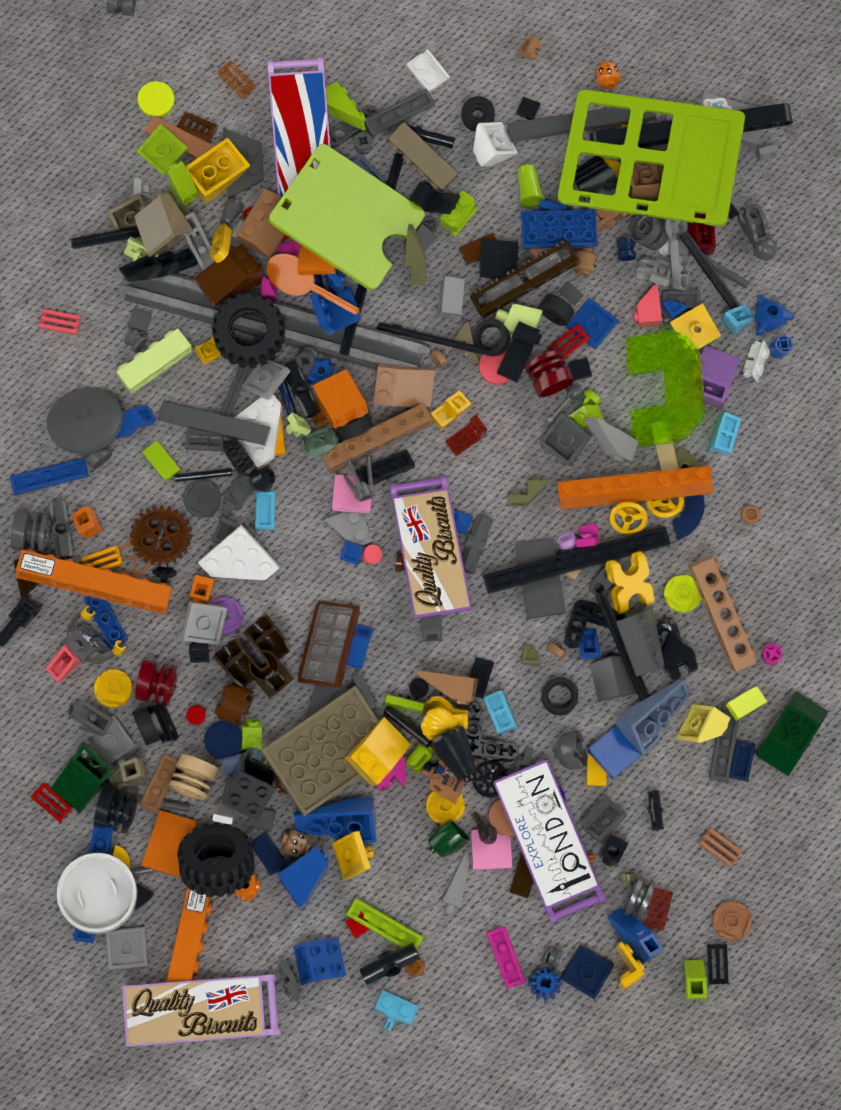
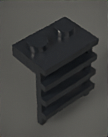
M595 156L577 167L574 184L580 191L612 195L616 192L618 180L612 168L605 163L604 159H601L600 156ZM583 197L585 202L590 203V198Z

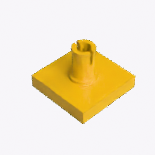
M703 303L670 321L672 328L688 355L721 336Z
M359 831L352 832L332 843L343 881L352 879L371 869L368 859L374 856V851L368 852L373 850L371 846L364 847Z

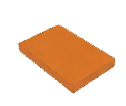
M159 810L141 866L179 878L180 872L177 856L179 844L189 832L192 833V830L196 828L197 821Z

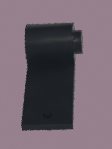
M424 181L419 182L408 200L422 208L424 212L450 215L452 210L456 209L455 205L461 196L459 194L436 192L430 183Z
M521 321L518 322L512 336V342L497 371L498 375L518 383L535 345L538 346L543 336L540 334L541 330Z

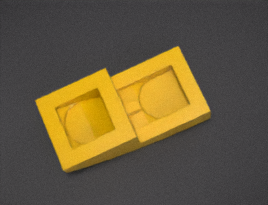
M459 390L446 399L444 404L430 413L432 421L442 430L466 411L472 403Z

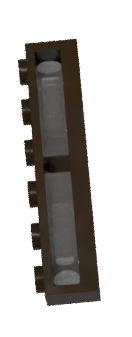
M561 241L551 251L545 250L541 252L537 259L533 261L531 259L527 260L522 264L521 268L508 271L502 279L496 278L492 280L488 287L476 289L473 295L470 296V299L480 317L484 319L498 311L499 308L507 306L579 265L581 261L569 241Z

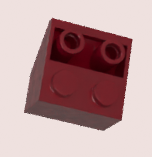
M695 213L694 217L705 219L706 214ZM687 222V232L703 254L713 255L716 248L715 226Z

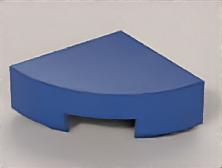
M671 300L661 304L672 320L688 309L685 304Z

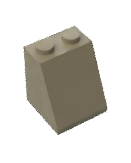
M169 193L155 195L151 199L152 202L149 205L147 203L138 209L139 213L134 216L149 257L168 251L193 232L190 224Z

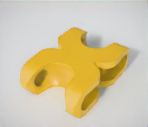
M641 551L632 554L631 566L625 572L622 571L618 562L614 560L606 562L607 578L611 583L616 584L611 591V598L614 609L619 614L626 613L629 610V599L634 594H638L639 600L647 606L654 603L653 588L650 583L644 581L649 575V567L646 556Z

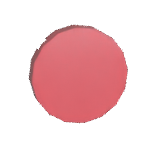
M507 350L495 357L481 356L479 370L482 378L488 383L501 385L510 381L497 374Z

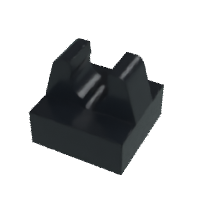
M191 642L189 644L190 663L210 662L208 643L196 644V642Z

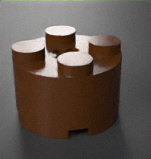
M236 683L226 685L221 695L224 698L221 704L218 703L214 714L218 715V719L240 727L243 723L239 721L242 717L246 718L253 702V698L250 696L254 695L255 691L241 687Z

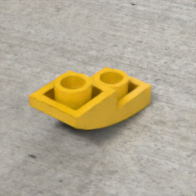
M213 336L211 340L196 346L194 349L203 365L221 356L220 351L216 348Z

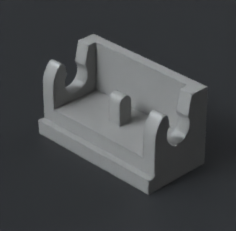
M444 276L441 280L437 317L456 319L457 316L462 315L465 279Z

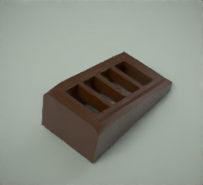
M187 112L184 113L176 126L208 143L211 142L218 130L216 124ZM188 118L190 119V122L188 123L187 127H185L183 125ZM193 122H196V125L194 126L193 130L190 129ZM202 125L201 130L197 132L198 127ZM207 128L208 131H207V133H206V135H205V134H203V132H204L205 129Z

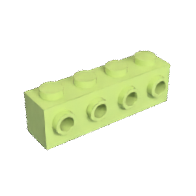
M179 329L171 330L165 334L164 339L159 342H153L147 351L135 355L134 360L130 363L122 364L118 368L117 376L132 395L190 354L192 346Z

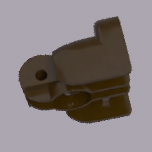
M265 614L242 632L267 664L264 667L260 668L255 664L236 638L212 657L237 685L246 688L248 684L255 680L270 699L292 682L294 678L279 661L283 656L290 653L289 645L281 631L270 617ZM229 655L233 656L230 660L227 661Z

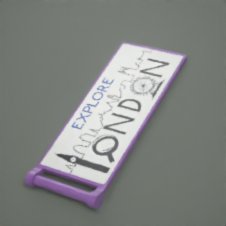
M544 760L494 781L493 784L551 924L556 923L562 917L593 904L606 902L548 761ZM591 890L596 892V895L559 911L553 912L552 910L553 906Z

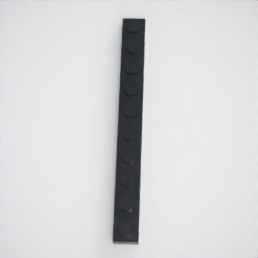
M663 526L488 573L482 577L487 594L489 595L600 565L610 560L615 561L626 558L639 551L644 553L670 546L671 543L666 527Z

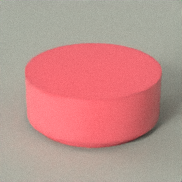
M368 545L363 549L362 558L368 564L378 563L382 558V551L377 545Z

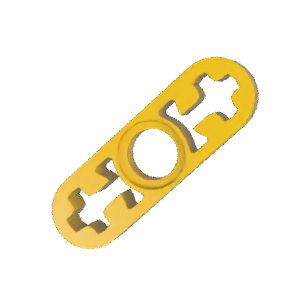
M226 223L221 224L213 234L210 257L216 263L223 261L229 253L232 229Z

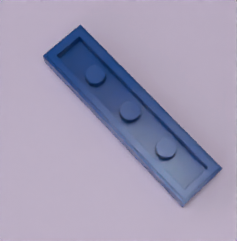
M80 458L10 476L14 496L89 476L85 460Z

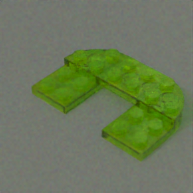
M663 330L657 334L626 338L628 374L630 376L664 371L666 405L631 410L632 438L639 441L637 448L672 444L687 439L693 434L698 425H701L706 413L702 370L704 364L698 348L685 335L670 330Z

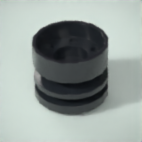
M104 786L95 810L94 827L107 829L110 823L114 822L113 830L115 832L119 830L122 824L121 833L127 834L135 818L137 794L131 793L127 801V792L124 791L120 799H117V789Z

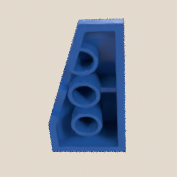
M373 797L352 798L320 806L305 816L300 812L294 813L296 831L318 836L324 834L333 836L332 839L339 840V838H343L352 832L359 831L363 843H376V814Z

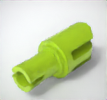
M418 744L405 762L416 774H419L425 764H428L433 758V750L430 747L426 748L424 745Z

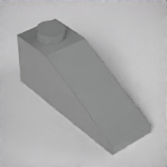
M192 212L184 216L193 229V232L185 238L202 271H204L215 261L210 257L211 243L196 213Z
M600 418L585 419V423L607 456L613 458V462L618 464L632 462L639 441Z

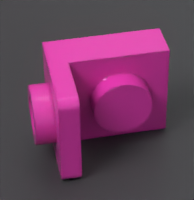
M597 524L578 527L580 538L576 539L577 547L594 546L600 543Z

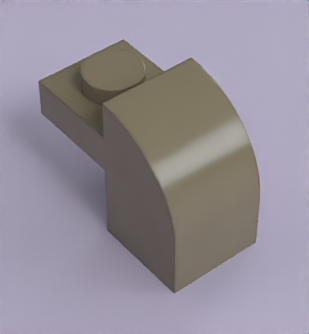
M134 758L119 763L120 768L109 779L111 788L117 789V791L131 786L137 787L147 781L143 760Z

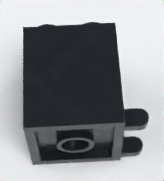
M250 748L247 755H241L224 787L222 804L258 821L276 789L277 776L271 767L251 758L254 750Z

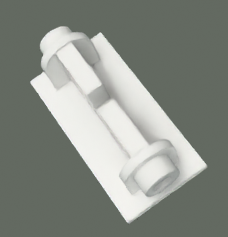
M764 340L762 343L755 341L752 344L748 357L754 360H746L742 370L744 377L750 378L752 376L756 382H758L759 376H762L764 362L770 354V349Z

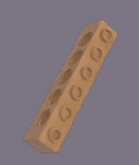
M706 556L688 564L687 566L731 670L738 672L757 663L755 659L757 656L753 646L749 645L748 632L741 626V615L734 609L733 604H735V601L726 590L728 585L724 576H721L719 573L720 565L717 559ZM712 573L713 579L707 583L706 576ZM719 591L720 597L714 600V592ZM726 608L727 615L721 618L720 612ZM730 626L735 628L732 635H728V628ZM741 643L742 649L736 653L735 646Z

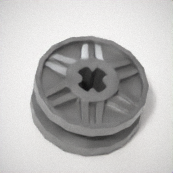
M639 876L624 911V914L628 916L633 908L636 909L635 919L639 921L647 909L656 882L651 881L647 888L643 887L644 877Z

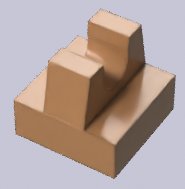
M531 36L524 39L517 54L523 58L527 57L531 60H537L539 56L534 51L542 50L543 46L539 43L537 37Z

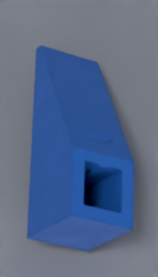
M621 908L608 915L607 918L624 944L627 943L630 946L635 960H639L643 965L655 958L664 948L653 932L631 914L625 915V910Z

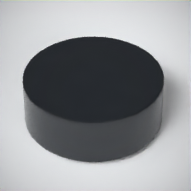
M415 679L410 683L409 692L414 698H424L428 693L429 687L425 680Z

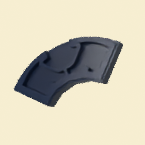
M695 495L684 499L685 509L683 514L678 519L672 521L677 541L689 536L699 525L705 508L703 495Z

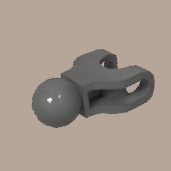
M750 204L739 212L737 216L744 234L750 240L751 245L754 244V254L756 257L764 261L771 260L777 252L776 243L769 238L771 234L762 208L758 204Z

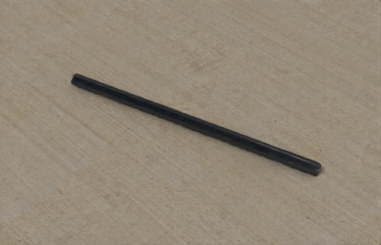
M400 153L394 155L386 184L393 190L396 189L403 164V154ZM358 283L355 300L361 314L367 288ZM358 321L346 327L339 351L340 354L349 355Z

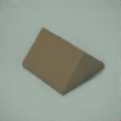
M140 193L106 210L108 220L115 231L137 227L134 216L139 213L138 209L145 205Z

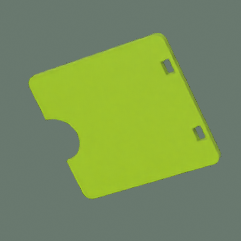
M320 144L271 212L268 220L272 226L368 290H375L393 265L383 254V241L391 236L407 239L408 225L413 224L416 230L423 220L425 213L422 208L328 145ZM313 161L319 164L316 170L310 167ZM285 201L291 204L287 210L282 207Z

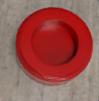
M192 706L187 710L186 718L191 725L199 726L204 723L206 713L202 707Z

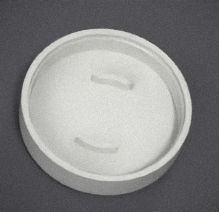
M91 853L77 858L63 871L57 886V901L62 914L72 926L86 933L103 934L116 930L132 915L137 902V886L129 868L118 858L104 853Z

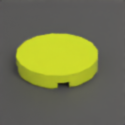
M158 81L149 82L144 85L139 91L137 98L139 108L145 115L158 118L170 113L175 102L172 89L167 84Z
M689 575L674 576L667 582L664 588L663 596L665 603L676 612H690L701 601L695 582Z

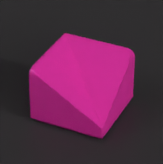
M263 277L261 295L264 296V299L269 298L272 301H276L277 287L274 286L271 280Z

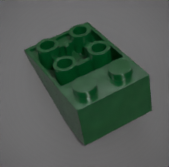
M89 743L83 744L64 768L51 789L77 812L81 813L118 768Z

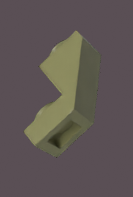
M539 477L531 478V480L527 481V495H523L522 492L509 494L508 506L527 507L546 489L547 480H542Z

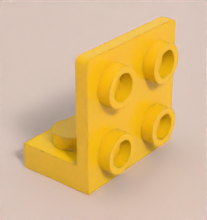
M621 941L616 946V949L631 969L620 978L621 981L618 986L623 992L644 976L645 973L643 971L645 968L639 960L635 961L632 957L633 951L627 943L624 945Z

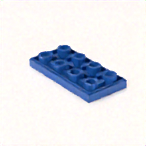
M596 209L521 211L522 249L555 248V245L561 241H569L572 247L598 246Z

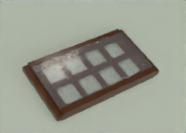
M318 601L298 674L299 683L340 688L360 614L359 606Z

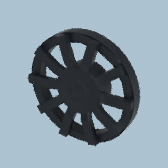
M483 762L476 768L477 773L482 775L483 778H476V775H474L475 779L472 780L474 789L483 797H498L493 782L503 778L498 777L502 771L505 776H508V773L497 762ZM487 765H493L490 772ZM483 766L486 771L485 774L479 770ZM495 766L500 768L496 773L494 772ZM483 781V784L477 787L476 782ZM484 786L487 787L486 794L480 791ZM490 788H493L495 794H489Z

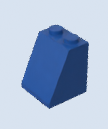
M317 847L277 874L279 881L301 911L307 906L328 869L329 858L323 849L319 851Z

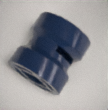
M631 238L617 240L619 261H632L636 259V251H634L635 242Z

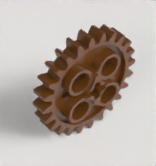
M154 505L153 511L150 512L146 508V515L139 513L141 519H134L137 526H131V529L135 532L129 533V535L135 539L131 540L130 543L131 545H136L133 551H139L137 554L138 558L144 556V563L150 560L151 566L158 562V566L161 567L162 562H165L168 567L170 560L176 564V557L183 559L181 552L188 553L185 546H191V543L187 540L192 539V535L187 533L192 530L191 527H186L189 524L188 520L182 521L184 514L177 516L178 509L171 512V506L164 510L163 505H161L160 510H157ZM166 520L167 523L163 530L164 537H161L159 549L157 552H155L154 550L158 543L157 535L161 534L163 522ZM152 521L160 523L157 528H151L149 525ZM171 526L178 528L175 533H169L168 529ZM151 538L154 540V543L151 546H146L144 541ZM165 544L172 545L170 551H164L162 547Z

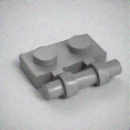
M643 255L639 260V266L636 270L637 278L643 279L645 276L650 277L649 281L654 284L667 287L672 271L671 261L659 257L653 260L649 256Z

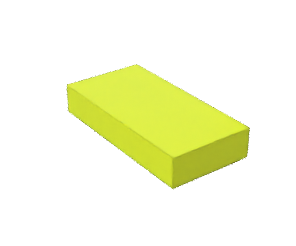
M755 686L728 702L726 707L737 721L766 704L767 700L759 688Z

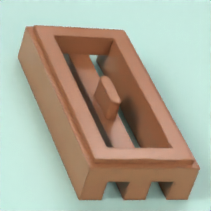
M712 828L709 829L699 843L700 846L729 867L733 865L742 852ZM710 835H713L715 838H717L719 841H721L723 844H725V845H726L727 847H729L731 850H733L734 852H736V854L734 855V854L731 853L729 850H727L725 847H723L722 845H720L718 842H716L714 839H712V838L710 837ZM705 841H709L711 844H713L726 855H728L730 858H732L731 861L726 859L724 856H722L720 853H718L716 850H714L712 847L706 844Z

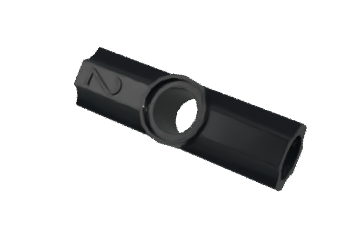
M297 362L285 364L290 370L286 380L305 419L316 416L320 413V410ZM303 387L306 390L303 393H298L296 389Z
M411 943L396 951L383 952L378 957V960L360 968V973L365 983L369 985L385 976L393 977L398 975L402 970L401 968L419 960L420 956L415 945Z

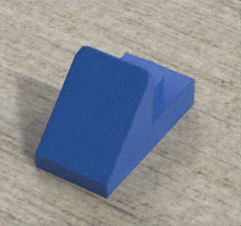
M585 629L579 646V660L599 659L601 654L596 629Z

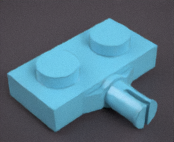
M382 990L374 1010L383 1013L387 1017L383 1029L391 1031L395 1021L411 1025L419 1006Z

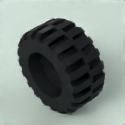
M247 292V295L244 296L239 293L236 294V298L232 299L229 297L226 299V304H221L218 307L219 311L213 317L212 335L217 350L220 351L224 359L227 358L229 360V363L233 365L239 364L241 368L246 366L256 368L258 364H261V366L267 364L266 361L269 359L272 361L276 357L275 354L280 352L282 343L285 340L284 320L277 305L274 306L273 301L269 298L264 299V296L261 294L254 296L252 292ZM245 315H255L263 319L267 328L264 339L252 346H243L236 343L231 336V327L238 318Z
M204 824L201 828L193 829L192 833L189 832L179 844L177 856L181 880L191 891L195 890L201 896L205 894L207 897H224L225 894H234L235 890L242 889L244 884L250 881L254 873L252 842L245 832H241V829L235 826L231 827L230 824ZM214 856H223L229 858L228 860L217 864H209L203 862L204 860Z

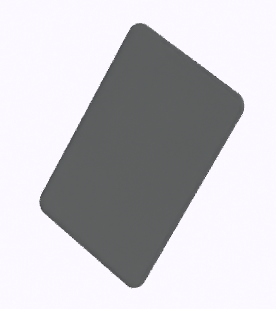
M569 281L558 290L573 305H576L584 296Z

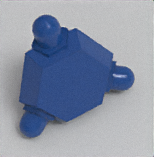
M763 295L757 296V335L761 336L765 331L771 332L785 325L787 320L791 321L794 319V314L788 312L786 307L772 299L768 300Z

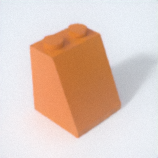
M347 369L312 385L317 404L334 429L369 413L366 402Z

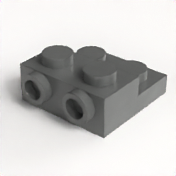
M563 412L539 443L543 445L542 449L545 452L554 454L560 464L570 466L583 451L582 449L592 438V435Z

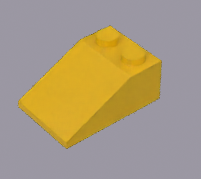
M227 137L187 165L186 169L198 191V196L206 205L221 195L250 167V164Z
M383 717L344 759L370 786L378 785L393 769L411 744Z

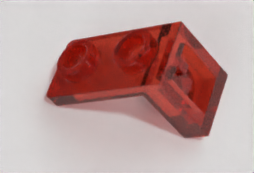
M475 415L470 418L469 425L448 438L445 443L452 453L458 456L487 436V428L478 416Z

